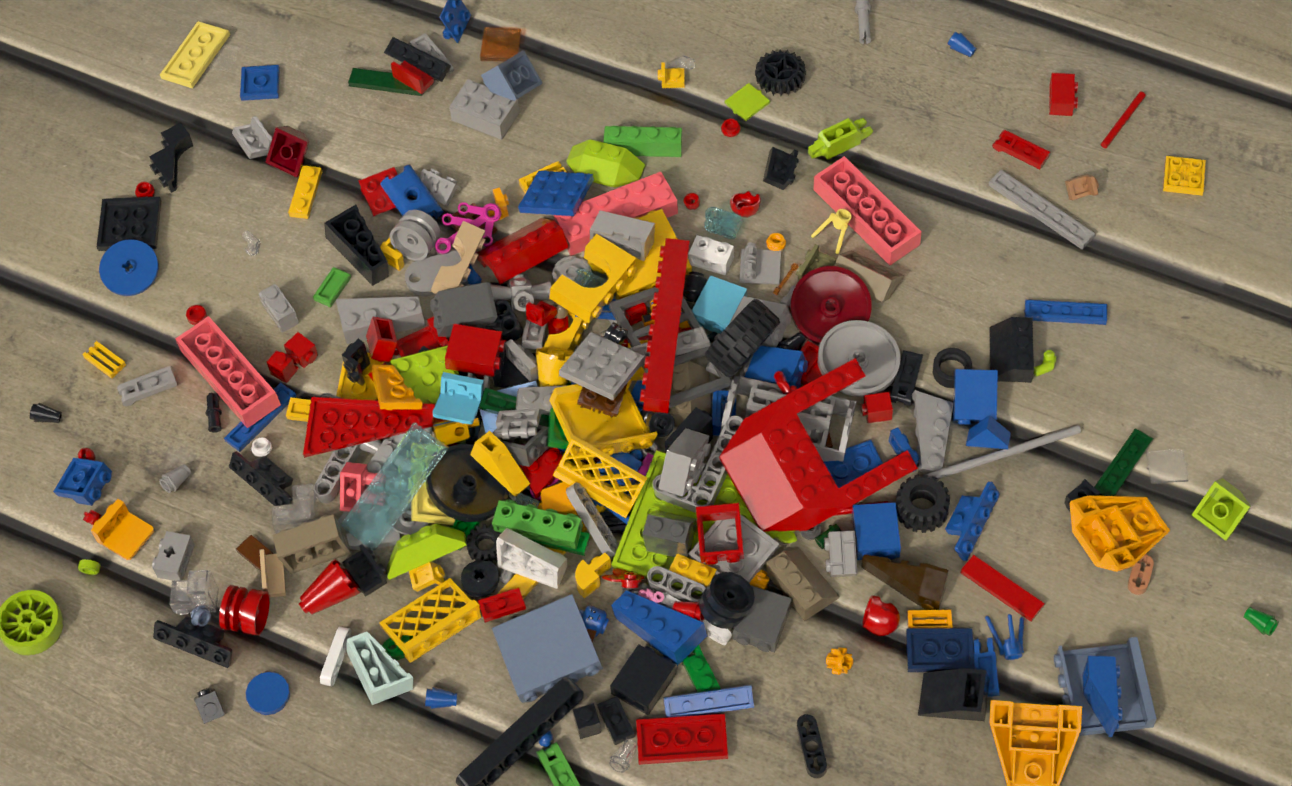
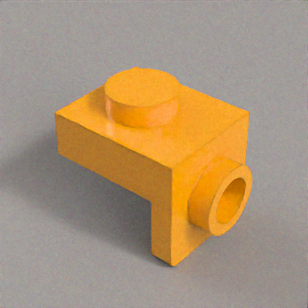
M499 187L492 191L495 203L501 210L499 220H502L509 216L507 209L509 201L507 195L502 194ZM490 210L488 211V215L490 217H493L495 215V212Z

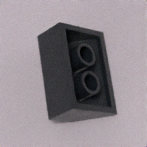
M1011 317L989 328L990 370H998L997 382L1031 383L1034 372L1033 317Z

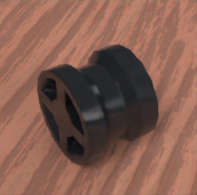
M613 322L607 329L604 338L622 345L627 337L628 330L625 328L621 329L617 323Z

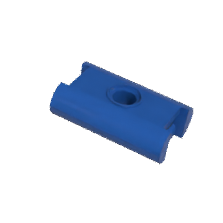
M411 165L404 166V171L394 178L389 179L386 177L380 183L402 216L409 210H419L437 219L444 212ZM413 195L417 199L409 200L407 197Z

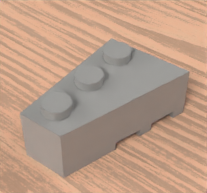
M599 211L590 228V239L598 234L637 259L645 261L654 243L655 223Z

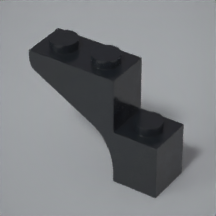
M181 122L161 132L163 138L161 144L164 149L149 156L152 163L149 166L154 175L158 174L160 176L158 179L163 188L167 187L171 193L177 190L178 160L186 150L193 147L190 134Z

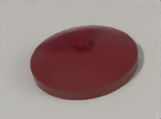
M838 266L819 267L804 275L796 284L790 303L791 316L796 328L805 338L819 345L825 334L840 323L854 320L868 322L872 310L871 296L862 279L852 271Z

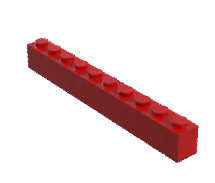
M666 238L665 246L660 247L659 257L663 258V261L658 262L657 273H661V277H656L655 288L659 289V292H654L653 304H657V307L652 308L651 320H655V322L650 324L649 336L653 337L647 343V352H650V356H646L644 368L648 369V373H643L642 385H646V389H641L640 402H644L643 410L668 413L689 251L690 241Z

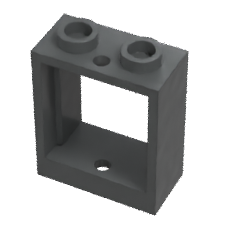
M538 425L536 427L537 435L529 436V438L518 436L511 437L510 439H498L505 444L517 464L530 467L549 448V427ZM516 438L528 441L525 445L512 443Z

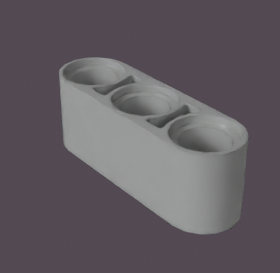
M659 566L652 567L647 574L651 588L667 593L683 602H699V599L692 598L691 594L697 590L703 593L706 589L698 582ZM661 574L663 576L662 581H652L653 575ZM675 582L683 584V588L679 591H675L671 587Z

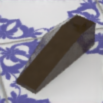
M863 555L862 568L922 608L926 610H939L946 589L949 570L927 563H920V566L909 565V561L901 560L900 563H893L889 558Z

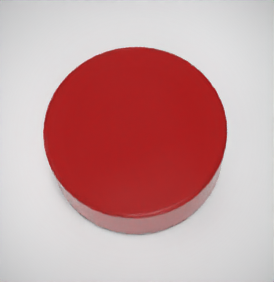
M193 305L187 309L186 317L190 324L196 325L207 317V313L203 306Z

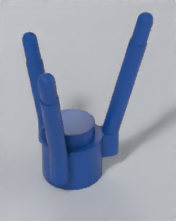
M1008 614L1010 638L1004 641L1005 644L1002 645L990 617L986 616L985 619L997 643L1000 655H1004L1006 660L1021 658L1022 653H1024V618H1020L1017 641L1014 634L1012 615Z

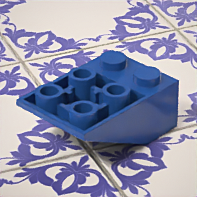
M1088 656L1082 673L1083 695L1108 736L1113 737L1115 729L1119 728V720H1122V707H1118V699H1121V686H1117V678L1119 679L1120 666L1116 665V657Z

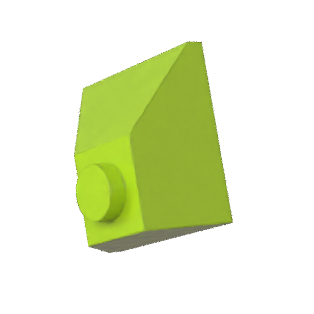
M1222 478L1213 483L1192 513V516L1227 541L1251 505L1240 490Z

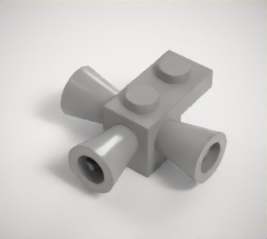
M523 272L507 280L509 287L491 285L494 303L498 300H510L513 310L526 311V304L528 302L534 304V299L551 301L549 299L551 282L548 281L531 286L528 275Z
M412 431L393 437L392 442L385 439L383 442L375 440L359 444L360 450L374 454L367 465L368 472L385 473L388 475L390 470L397 473L400 469L403 473L407 474V477L411 478V458L408 457L403 448L416 434Z

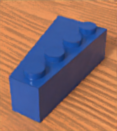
M627 590L611 605L615 618L665 657L670 658L677 666L707 637L703 622Z

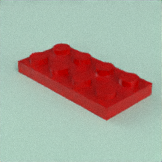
M725 714L636 720L639 765L728 759Z

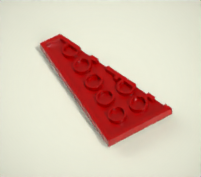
M311 397L303 456L306 458L433 427V409L435 404L423 403L422 409L386 410L380 409L379 402L376 400Z

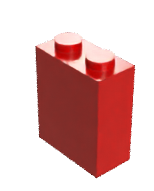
M453 324L445 355V368L494 377L496 369L499 370L501 365L500 352H504L505 340H502V332Z

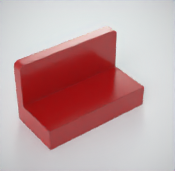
M405 60L400 65L394 61L391 63L393 77L420 94H423L434 83L433 77Z

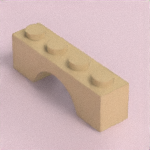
M465 221L462 222L453 243V247L458 251L461 261L453 266H441L430 292L437 294L438 291L464 287V284H461L463 279H468L471 272L469 266L470 264H475L479 255L476 251L477 249L481 250L486 239L483 238L485 230Z

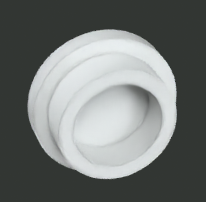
M263 437L255 439L251 447L252 453L258 457L266 456L272 450L271 442Z

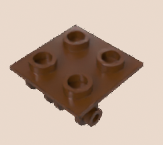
M627 384L614 400L582 387L577 405H581L580 408L590 410L592 407L593 412L595 409H598L599 414L603 411V414L611 418L613 416L617 417Z

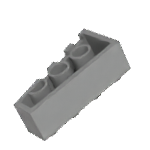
M418 297L336 299L347 344L354 343L358 338L362 341L367 340L366 334L372 316L392 319L395 333L425 326Z

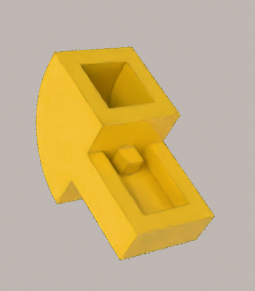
M606 553L594 557L589 565L582 560L576 568L577 589L584 599L601 586L600 576L612 568L611 559Z

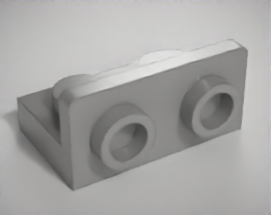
M432 168L430 171L423 169L419 176L437 202L448 206L455 191L461 190V187L456 185L458 181L448 176L444 179L440 177L442 173Z
M512 339L505 343L507 358L530 382L538 379L536 357L527 348H523L522 344H516Z

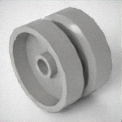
M419 210L407 211L390 233V241L394 249L399 250L405 258L414 261L426 258L435 246L436 241L441 237L440 227L430 215Z

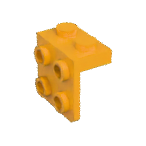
M117 499L113 504L109 505L101 519L94 523L91 532L98 543L122 558L131 560L154 533V528L131 514L125 503Z

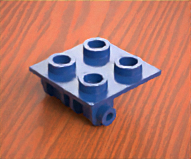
M447 0L439 17L445 25L443 37L445 39L454 38L457 43H459L471 17L462 0Z

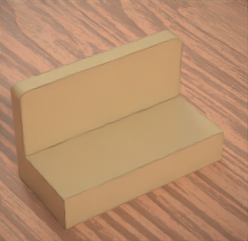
M261 549L262 590L267 591L270 598L286 596L283 563L279 560L277 554L265 555L264 549Z

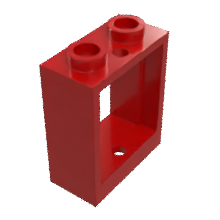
M739 503L696 507L701 563L714 565L718 561L735 563L739 562L740 559H744ZM735 519L738 550L706 552L703 522Z

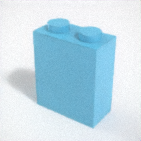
M710 275L692 309L700 326L721 334L729 325L743 296L747 297V288Z

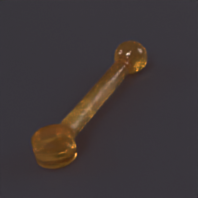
M793 263L791 265L790 271L779 286L774 289L773 294H779L792 273L797 271L798 264Z

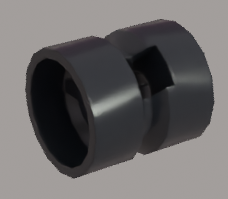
M643 410L641 414L647 429L651 433L657 432V437L669 435L675 427L674 418L669 412L661 413Z

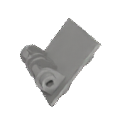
M748 243L745 249H741L739 283L779 285L781 250L757 249L755 243Z

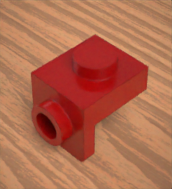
M543 301L536 305L530 302L526 304V319L543 327L557 315V308Z

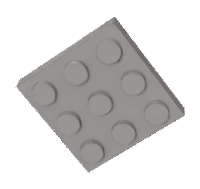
M590 332L561 367L559 376L614 400L643 364L645 356Z
M740 514L744 559H740L739 562L735 563L718 561L717 564L707 566L717 569L714 576L721 572H733L741 575L750 583L780 547V544ZM735 519L717 520L704 535L706 552L738 550ZM698 542L688 555L691 559L701 563Z

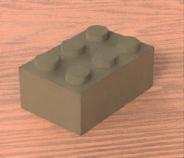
M333 514L322 516L320 519L312 522H304L292 529L281 530L273 535L277 557L290 574L351 554L346 531Z

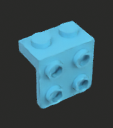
M443 372L441 376V393L433 409V417L462 424H472L483 396L484 380Z

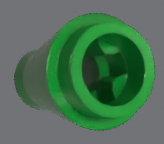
M1249 607L1244 614V618L1263 635L1271 636L1279 623L1275 616L1258 611L1252 607Z

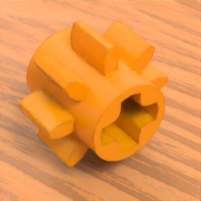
M832 648L826 657L827 668L832 669V674H847L853 665L852 654L847 653V648Z

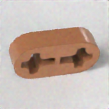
M1148 555L1141 558L1132 567L1128 589L1135 595L1145 593L1150 581L1154 562ZM1142 562H1145V563H1146V564H1145L1146 567H1145V569H1144V572H1143V571H1140V567H1141V563H1142ZM1138 577L1142 578L1140 587H1136Z

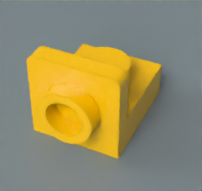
M661 62V69H658V81H662V88H685L684 68L665 69V62Z
M389 237L387 241L381 244L380 248L388 264L400 271L405 266L403 255L399 250L394 249Z
M432 561L409 571L412 588L417 592L432 584L440 585L445 581L443 568Z

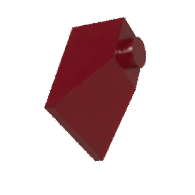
M290 126L276 127L265 163L296 178L299 177L309 140L303 132Z

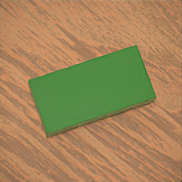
M333 267L314 294V301L331 308L351 279V275Z

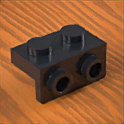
M772 147L769 151L763 182L781 190L791 185L795 180L794 170L799 162L797 158L798 150L794 149L789 154Z
M358 338L354 343L348 345L346 351L342 354L343 366L347 371V378L351 382H357L363 386L365 381L362 371L370 364L365 343Z
M362 543L359 545L360 551L342 563L366 597L387 584L385 578L387 572L381 563L377 564L375 562L376 556L371 548L366 549Z

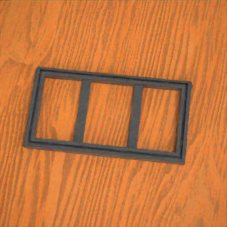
M655 287L609 303V309L620 328L628 330L626 339L631 347L641 345L638 338L649 334L650 325L633 331L622 310L654 299V292H659V289ZM683 297L680 323L687 321L691 329L701 327ZM710 346L675 357L674 366L705 356V352ZM643 364L642 368L645 373H648V369L644 368L645 364ZM713 365L720 377L719 379L670 396L669 408L731 386L732 379L726 377Z

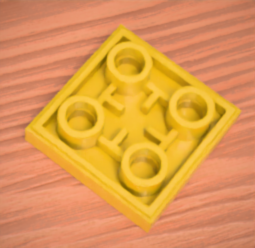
M1166 156L1163 191L1203 196L1206 160Z

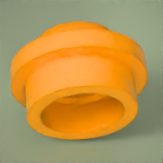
M772 233L766 240V246L772 251H780L785 248L786 240L782 234Z

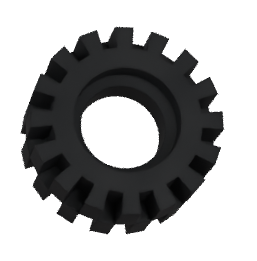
M483 524V528H480L479 525L476 526V531L472 529L470 531L471 535H467L466 544L470 558L472 560L475 559V561L484 560L491 561L492 563V560H495L497 563L496 540L501 532L494 531L491 524L489 528H487L486 524ZM484 539H491L494 542V546L489 550H480L478 548L479 542Z

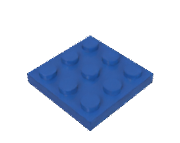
M538 171L518 206L519 212L575 216L594 181L593 175Z

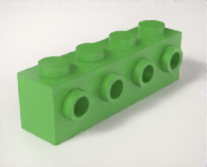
M605 126L604 143L626 148L635 156L681 157L682 128Z
M512 500L498 501L492 521L494 531L502 533L508 528L528 539L577 549L583 528L581 518L575 514L568 513L563 515L559 514L556 510L546 509L545 511L531 504H526V506L518 505L517 502Z

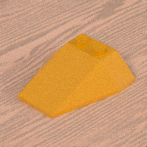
M1087 495L1070 502L1072 533L1096 567L1115 572L1133 567L1170 532V529L1147 497Z
M991 700L990 727L1007 786L1060 785L1081 731L1082 706H1056Z

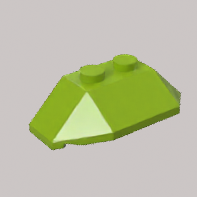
M591 139L574 145L566 160L573 173L592 174L594 183L614 188L640 180L645 169V164L628 149Z
M442 524L424 526L418 532L411 535L402 536L396 541L387 565L388 579L395 578L467 546L465 533Z

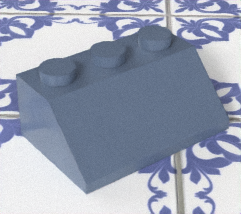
M524 50L481 75L484 84L490 92L513 101L542 84L540 77Z

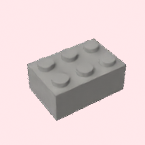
M467 79L449 106L452 121L501 140L520 113L518 99L513 101L490 92L487 86Z
M685 428L666 452L658 489L682 497L688 490L692 489L693 483H697L699 476L702 475L706 467L704 458L708 456L711 444H708L709 435Z

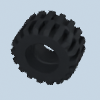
M919 474L914 475V479L911 477L907 478L906 483L902 482L900 489L897 491L896 511L899 522L901 524L905 523L904 527L907 529L913 528V532L916 533L917 530L926 533L927 530H930V532L935 531V527L940 528L942 523L946 521L949 511L950 495H948V488L944 487L942 481L937 482L936 477L928 478L926 474L923 477H920ZM923 498L932 502L934 506L928 509H920L911 502L915 499Z

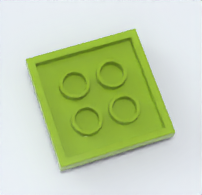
M448 346L390 360V364L403 377L407 388L411 387L415 398H419L423 403L436 405L441 393V376L443 372L459 375L458 371L445 368V355Z

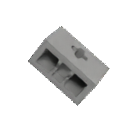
M166 531L165 537L159 543L158 556L154 558L152 568L157 578L182 582L195 546L190 535Z

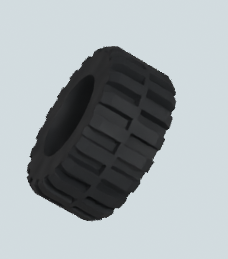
M753 299L705 352L706 359L726 377H732L780 324L779 317L760 300Z

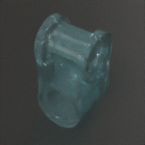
M710 207L705 211L706 220L704 227L707 231L727 239L736 238L743 224V219L739 215L717 207Z
M584 268L577 269V275L574 279V282L587 288H595L607 282L606 279Z

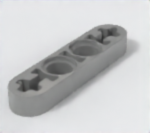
M580 483L572 484L566 489L567 497L602 554L606 553L610 559L613 558L619 546L618 542L584 487Z

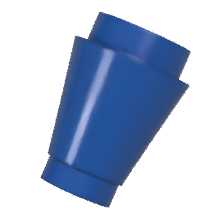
M955 32L947 43L950 49L968 57H971L977 49L962 33Z
M435 687L426 690L425 706L430 707V709L456 706L457 693Z

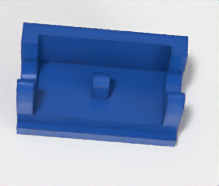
M718 390L713 392V435L720 436L723 414L728 402L726 396H728L729 391ZM736 398L731 416H736Z

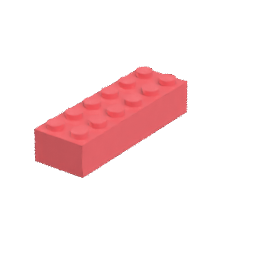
M845 156L814 176V191L835 212L839 209L848 210L851 213L848 225L889 266L920 245L922 231Z
M658 172L582 202L575 216L554 215V221L563 229L569 247L567 250L570 256L585 251V246L590 242V228L599 211L630 218H640L650 211L662 209L668 218L678 214V203L662 172Z
M209 316L175 338L184 356L247 428L281 405L272 387Z

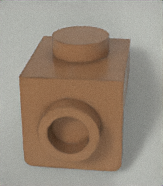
M1084 174L1065 181L1069 200L1073 201L1088 195H1098L1097 189L1099 184L1092 175Z

